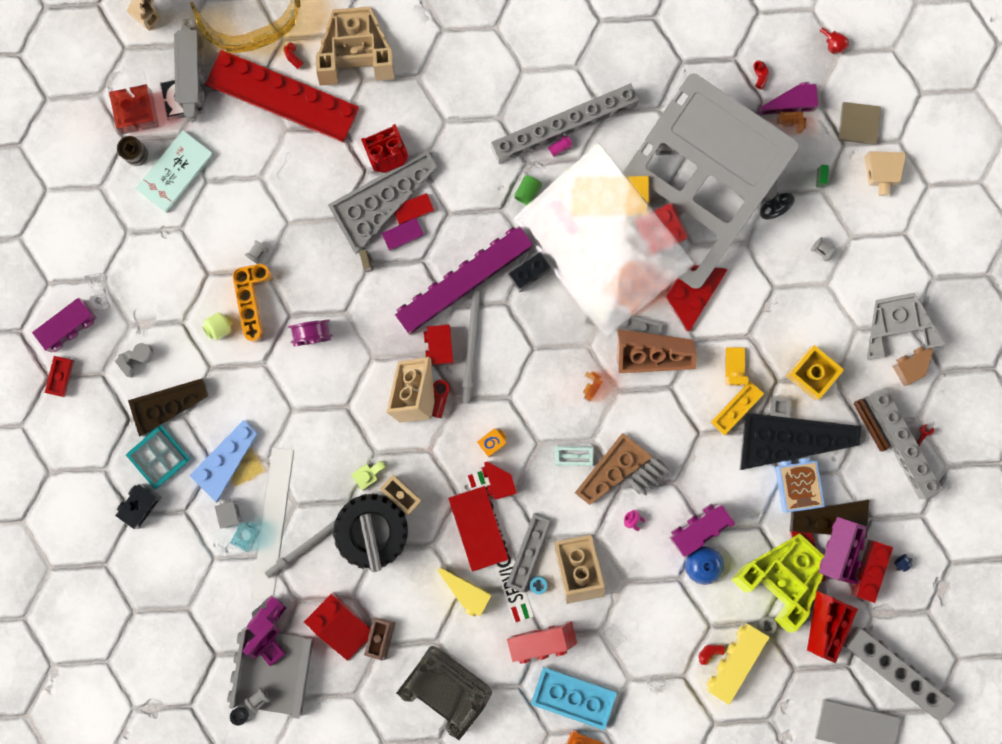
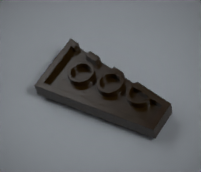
M869 500L791 512L790 531L831 535L833 531L832 526L837 517L868 526Z

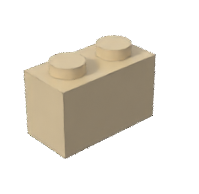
M392 475L380 488L407 515H410L423 501L395 475Z

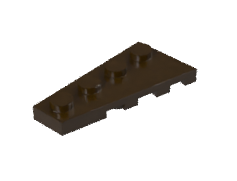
M201 378L128 400L139 437L197 404L209 395L204 379Z

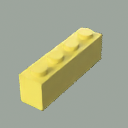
M747 623L744 626H740L736 633L737 639L729 644L726 650L728 654L725 659L719 661L716 667L718 671L715 676L712 675L706 684L708 686L706 690L729 705L769 639V636Z

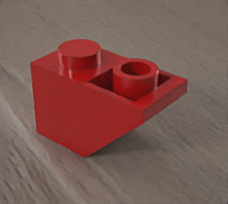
M488 461L484 462L485 466L481 468L484 478L488 477L490 485H487V490L490 497L493 496L494 500L517 494L510 473Z

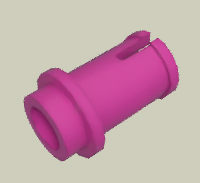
M562 136V139L548 147L553 157L567 148L571 149L570 147L573 143L568 136Z

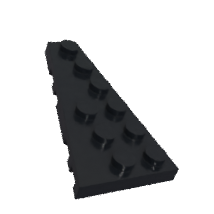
M746 413L739 470L859 446L861 426Z

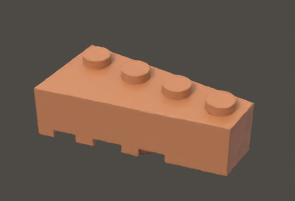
M617 329L616 359L619 373L696 369L697 354L692 339Z

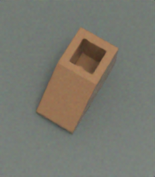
M921 346L913 351L914 355L910 357L904 355L896 360L897 364L892 367L903 386L926 376L933 349H926L924 346Z

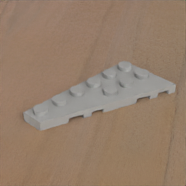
M428 150L405 162L403 166L377 177L328 204L355 255L437 169Z

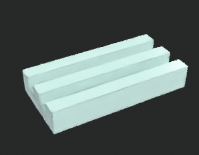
M555 446V466H594V447ZM559 450L590 451V455L559 454ZM559 458H590V462H559Z

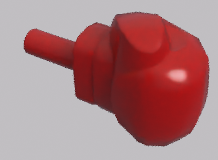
M823 27L820 29V32L828 37L826 42L828 43L830 53H843L848 48L850 42L845 35L836 31L830 33Z

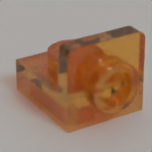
M780 112L777 116V124H783V127H791L796 124V134H801L806 129L807 121L805 117L803 118V112Z
M593 371L591 373L586 372L584 377L593 382L592 385L588 383L583 391L586 394L583 399L588 402L592 400L603 382L600 380L601 376Z

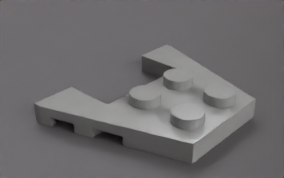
M915 293L875 301L867 352L868 360L885 357L882 337L923 330L926 349L944 346L942 338Z

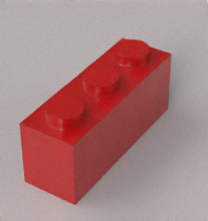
M868 540L861 567L856 577L859 579L858 585L854 584L851 595L873 603L876 602L893 547Z

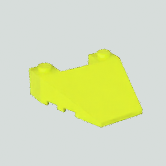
M798 534L742 565L731 581L744 593L753 591L761 582L785 604L774 620L788 633L796 632L810 614L811 604L815 600L818 585L823 578V574L819 573L824 555L801 534Z

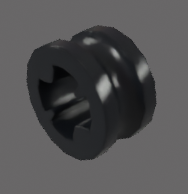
M236 707L230 713V721L236 726L243 725L249 717L247 709L243 707ZM241 711L244 718L237 721V717H234V714Z

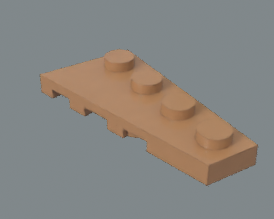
M622 433L574 493L590 505L650 460L652 456Z

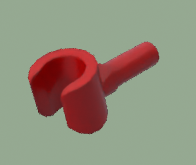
M927 424L919 429L920 436L917 440L919 447L923 440L934 432V428H931L928 433L925 431Z

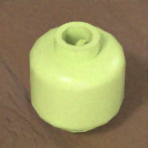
M217 312L204 320L202 328L209 339L217 341L231 333L230 325H232V321L227 314L224 316L222 313Z

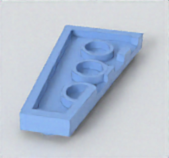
M243 420L189 476L218 503L224 489L229 485L230 479L239 468L240 462L248 453L258 433Z

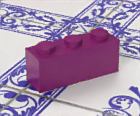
M78 297L34 330L32 334L45 351L57 352L67 340L75 339L79 335L78 332L83 328L91 327L97 316L87 303Z

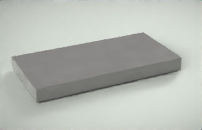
M823 699L815 738L836 744H896L901 718Z

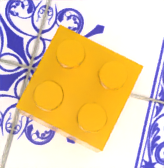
M813 345L806 350L785 376L815 401L825 394L844 369L817 346Z

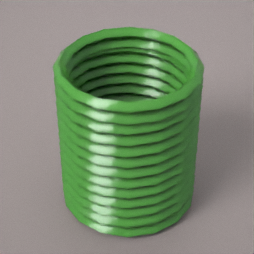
M524 175L514 198L525 205L532 206L537 197L536 195L542 187V183L532 176Z

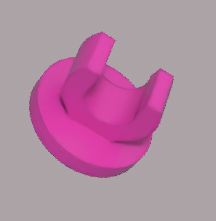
M632 510L625 515L624 525L629 529L632 528L639 531L640 529L636 524L639 520L645 522V519L640 516L638 511Z

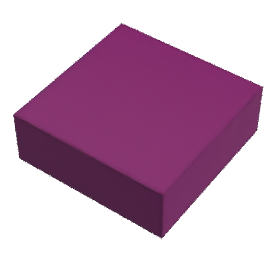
M274 638L260 655L271 667L286 652Z

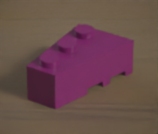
M711 503L702 509L704 513L698 517L697 515L692 516L687 520L688 524L683 528L678 526L671 531L672 536L669 538L683 557L688 556L703 546L712 537L720 535V532L726 527L735 525L721 504L713 505Z
M837 517L832 526L833 531L830 540L826 544V552L821 560L819 573L839 581L858 585L859 579L856 578L857 567H861V561H858L860 550L864 549L867 526Z

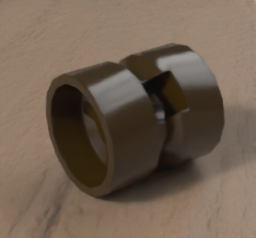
M125 136L118 142L117 152L127 163L132 166H140L145 163L148 158V150L136 137Z

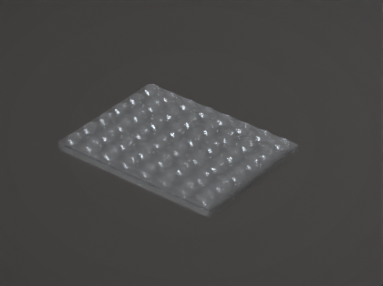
M600 143L591 148L513 218L605 337L611 335L696 264Z

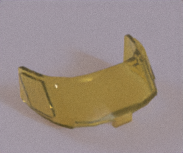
M290 0V4L283 16L275 22L237 36H228L216 32L203 19L195 4L191 2L190 5L198 28L210 43H214L225 52L240 53L253 51L269 45L290 32L296 24L300 0Z

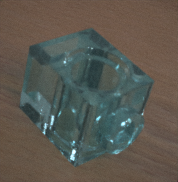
M247 520L246 523L240 522L230 544L245 552H250L261 530L257 529L258 525ZM244 530H248L251 534L248 541L242 538Z

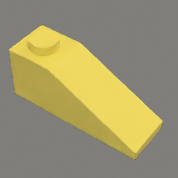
M440 567L438 572L461 605L466 608L465 612L473 617H476V615L481 616L491 597V593Z

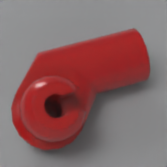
M757 60L753 64L754 71L758 77L755 87L763 90L770 73L765 63Z

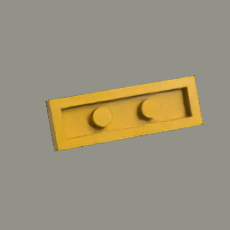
M748 381V385H745L710 423L723 436L726 435L764 393L751 381Z

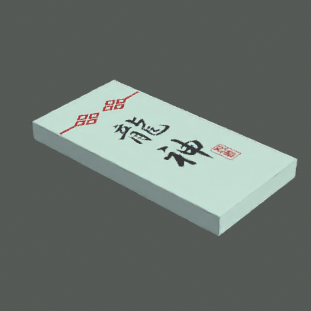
M183 130L135 189L167 213L214 154Z

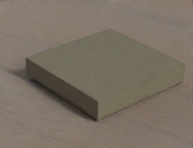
M843 102L838 140L876 145L881 106Z

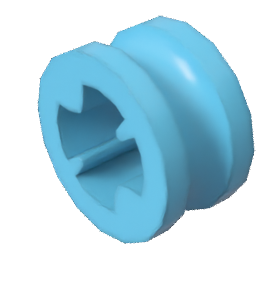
M536 576L531 580L530 588L535 594H542L547 589V582L543 577ZM536 580H541V584H544V588H540V591H537L536 587L533 586L534 582L537 583Z

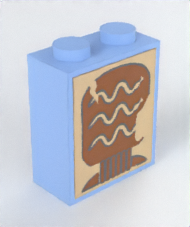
M811 458L799 459V463L792 464L790 460L780 462V466L775 467L782 512L787 513L825 507L817 461H811Z

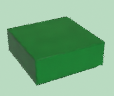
M821 165L817 169L816 187L823 188L828 183V165Z

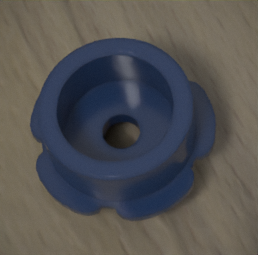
M907 554L901 555L894 562L897 567L896 570H902L903 572L909 570L912 567L913 559L908 557Z

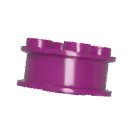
M330 319L288 326L292 330L293 340L290 342L293 343V347L331 341L333 335L329 334L328 328Z

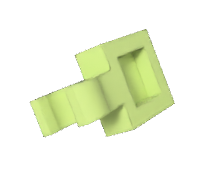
M379 461L371 468L366 464L351 474L360 489L364 490L378 480L375 474L386 468L383 461Z

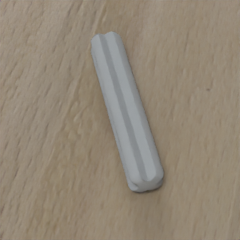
M363 514L360 516L371 572L381 571L382 567L371 515Z

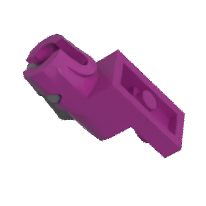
M273 595L252 612V619L247 625V628L255 637L247 642L246 647L242 651L254 660L258 658L281 631L274 622H278L287 607Z

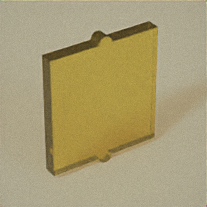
M251 447L231 478L235 487L247 480L251 481L254 476L264 471Z

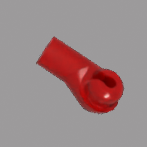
M289 42L287 46H284L283 51L287 60L296 69H299L304 62L293 53L297 47L292 42Z
M706 645L698 655L699 663L707 665L713 655H724V645Z

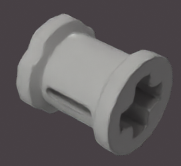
M820 237L810 250L817 252L823 257L824 261H827L836 250V247H831L823 241V237Z
M255 240V244L248 253H245V256L254 263L259 264V260L269 249Z
M262 687L258 688V692L253 696L245 699L246 705L253 713H256L258 708L264 703L271 701L270 696Z

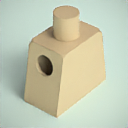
M869 151L865 155L868 184L870 186H879V196H890V186H896L900 183L906 156L905 152Z

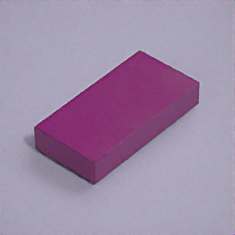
M416 218L381 233L389 251L424 236Z

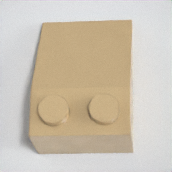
M431 358L398 361L386 413L399 423L431 419L435 402Z
M592 535L554 542L566 604L604 597L605 586Z

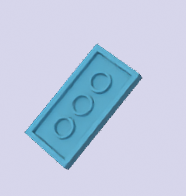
M543 666L530 704L605 730L617 692Z

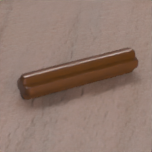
M862 398L855 401L854 406L879 451L882 452L889 449L890 445L865 400Z

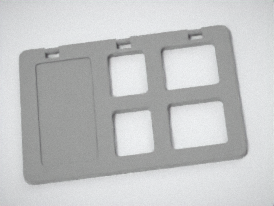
M690 74L620 177L649 176V187L671 203H674L680 217L683 213L689 214L719 236L718 240L697 270L692 271L665 251L651 255L643 236L614 215L595 216V218L603 226L690 287L700 288L799 148L798 142L698 74ZM682 93H685L688 97L681 106L677 101ZM663 143L697 166V169L681 191H678L647 169V164ZM648 144H651L654 147L649 155L646 156L642 152ZM709 176L715 177L745 199L730 223L723 222L694 201L695 195Z

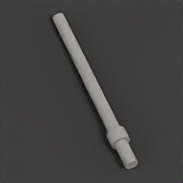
M473 289L465 379L462 380V388H464L462 403L470 404L471 389H473L474 385L472 375L480 290Z
M335 520L289 555L277 560L276 564L265 572V575L271 578L280 570L283 571L289 567V563L334 531Z

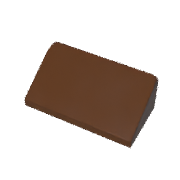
M377 617L373 618L364 656L381 661L386 660L396 622Z

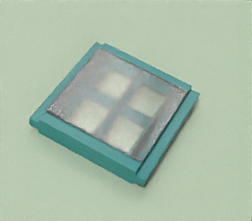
M162 425L153 430L126 454L128 459L155 490L191 460Z

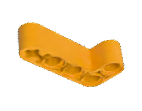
M263 264L241 267L233 273L243 335L253 343L260 342L264 336L255 285L265 284L272 277L271 271ZM262 269L266 270V275L263 278H258V272ZM242 273H246L247 279L244 282H239V276ZM245 292H250V299L243 301L242 295ZM249 310L254 311L252 319H246V313ZM247 324H252L253 329L257 331L254 338L250 335L253 332L252 327Z

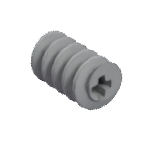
M657 455V460L653 458L650 460L652 466L647 463L644 465L646 471L641 468L639 469L640 476L636 473L633 474L634 481L630 478L627 479L628 483L638 494L642 493L646 496V488L652 491V483L657 486L659 485L657 478L664 481L663 473L671 475L668 467Z

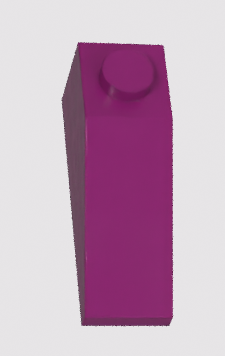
M810 82L799 83V85L761 106L758 115L815 111L818 107L816 84H810Z

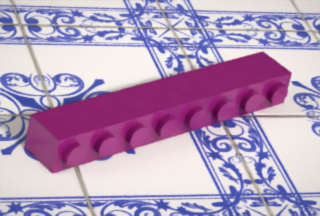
M519 226L516 229L515 227L510 228L505 232V237L493 240L490 243L491 247L486 250H479L474 254L475 258L471 261L465 260L462 262L457 271L448 272L443 276V281L440 283L434 282L428 287L426 293L423 295L419 293L412 298L413 302L409 305L403 304L396 310L395 316L409 335L533 248L532 242Z

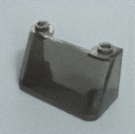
M430 646L396 694L406 702H413L418 698L448 720L446 723L448 734L460 740L484 710L492 695V690L484 681L441 649Z

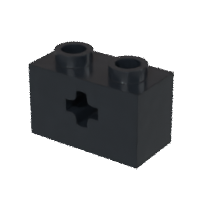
M539 252L511 271L508 277L520 292L550 272L551 267L541 252Z
M144 484L134 485L128 493L130 496L126 501L120 503L117 508L118 512L115 515L133 529L141 527L162 498ZM135 502H139V503H138V506L140 507L139 509H135V508H136V505L134 504Z

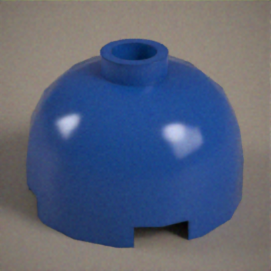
M701 546L686 558L685 571L688 577L695 583L709 585L719 580L723 574V558L714 548Z

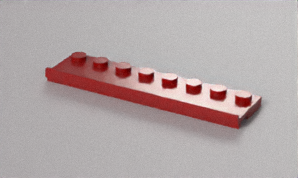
M220 50L209 77L204 84L209 88L341 143H345L346 136L359 111V106L224 50Z

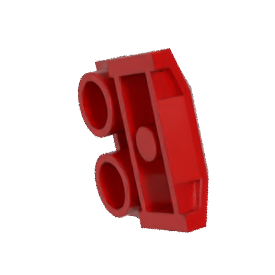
M396 124L361 139L373 170L376 172L387 173L403 166L409 157Z

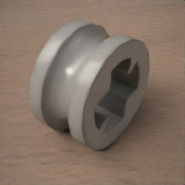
M765 616L758 621V628L762 633L771 635L776 631L777 623L773 618ZM769 620H770V621H771V624H770L771 629H770V630H768V629H765V630H764V629H763V627L765 626V625H764V621H767V622L769 623Z

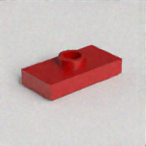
M53 356L44 393L60 397L66 396L74 360Z

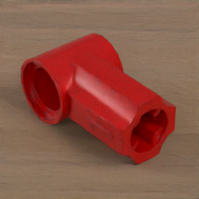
M437 380L433 384L435 402L432 417L442 419L450 387L446 381ZM438 384L446 385V392L444 394L436 392Z

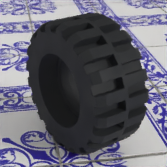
M374 493L363 494L351 499L338 513L333 531L335 546L340 551V555L348 560V563L354 564L361 569L369 568L371 570L367 550L356 543L352 530L355 521L361 515L366 513L379 514L387 521L389 526V537L378 548L380 563L383 568L387 564L394 562L402 553L408 536L407 520L402 509L388 497Z

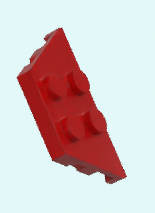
M685 265L692 271H696L699 267L698 265ZM715 267L700 288H692L677 278L665 298L673 307L675 314L679 317L687 332L690 331L727 272L726 268Z

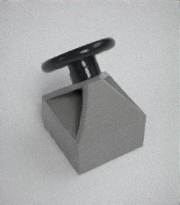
M777 180L762 200V202L765 201L766 203L760 209L761 218L765 220L777 218L786 213L794 204L795 198L791 193L779 194L777 192ZM739 195V197H740L743 201H745L744 197H742L741 195ZM770 207L771 211L769 214H766V210Z

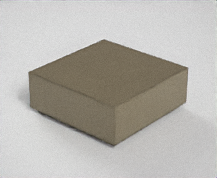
M366 249L359 251L364 271H372L368 251Z

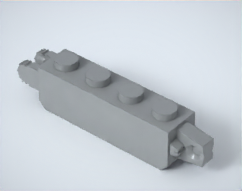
M190 18L183 19L181 30L174 34L175 100L183 109L187 121L193 123L198 120V108H201L202 102L205 101L204 91H202L201 84H204V74L201 72V66H204V57L201 54V48H204V40L197 31L195 20Z

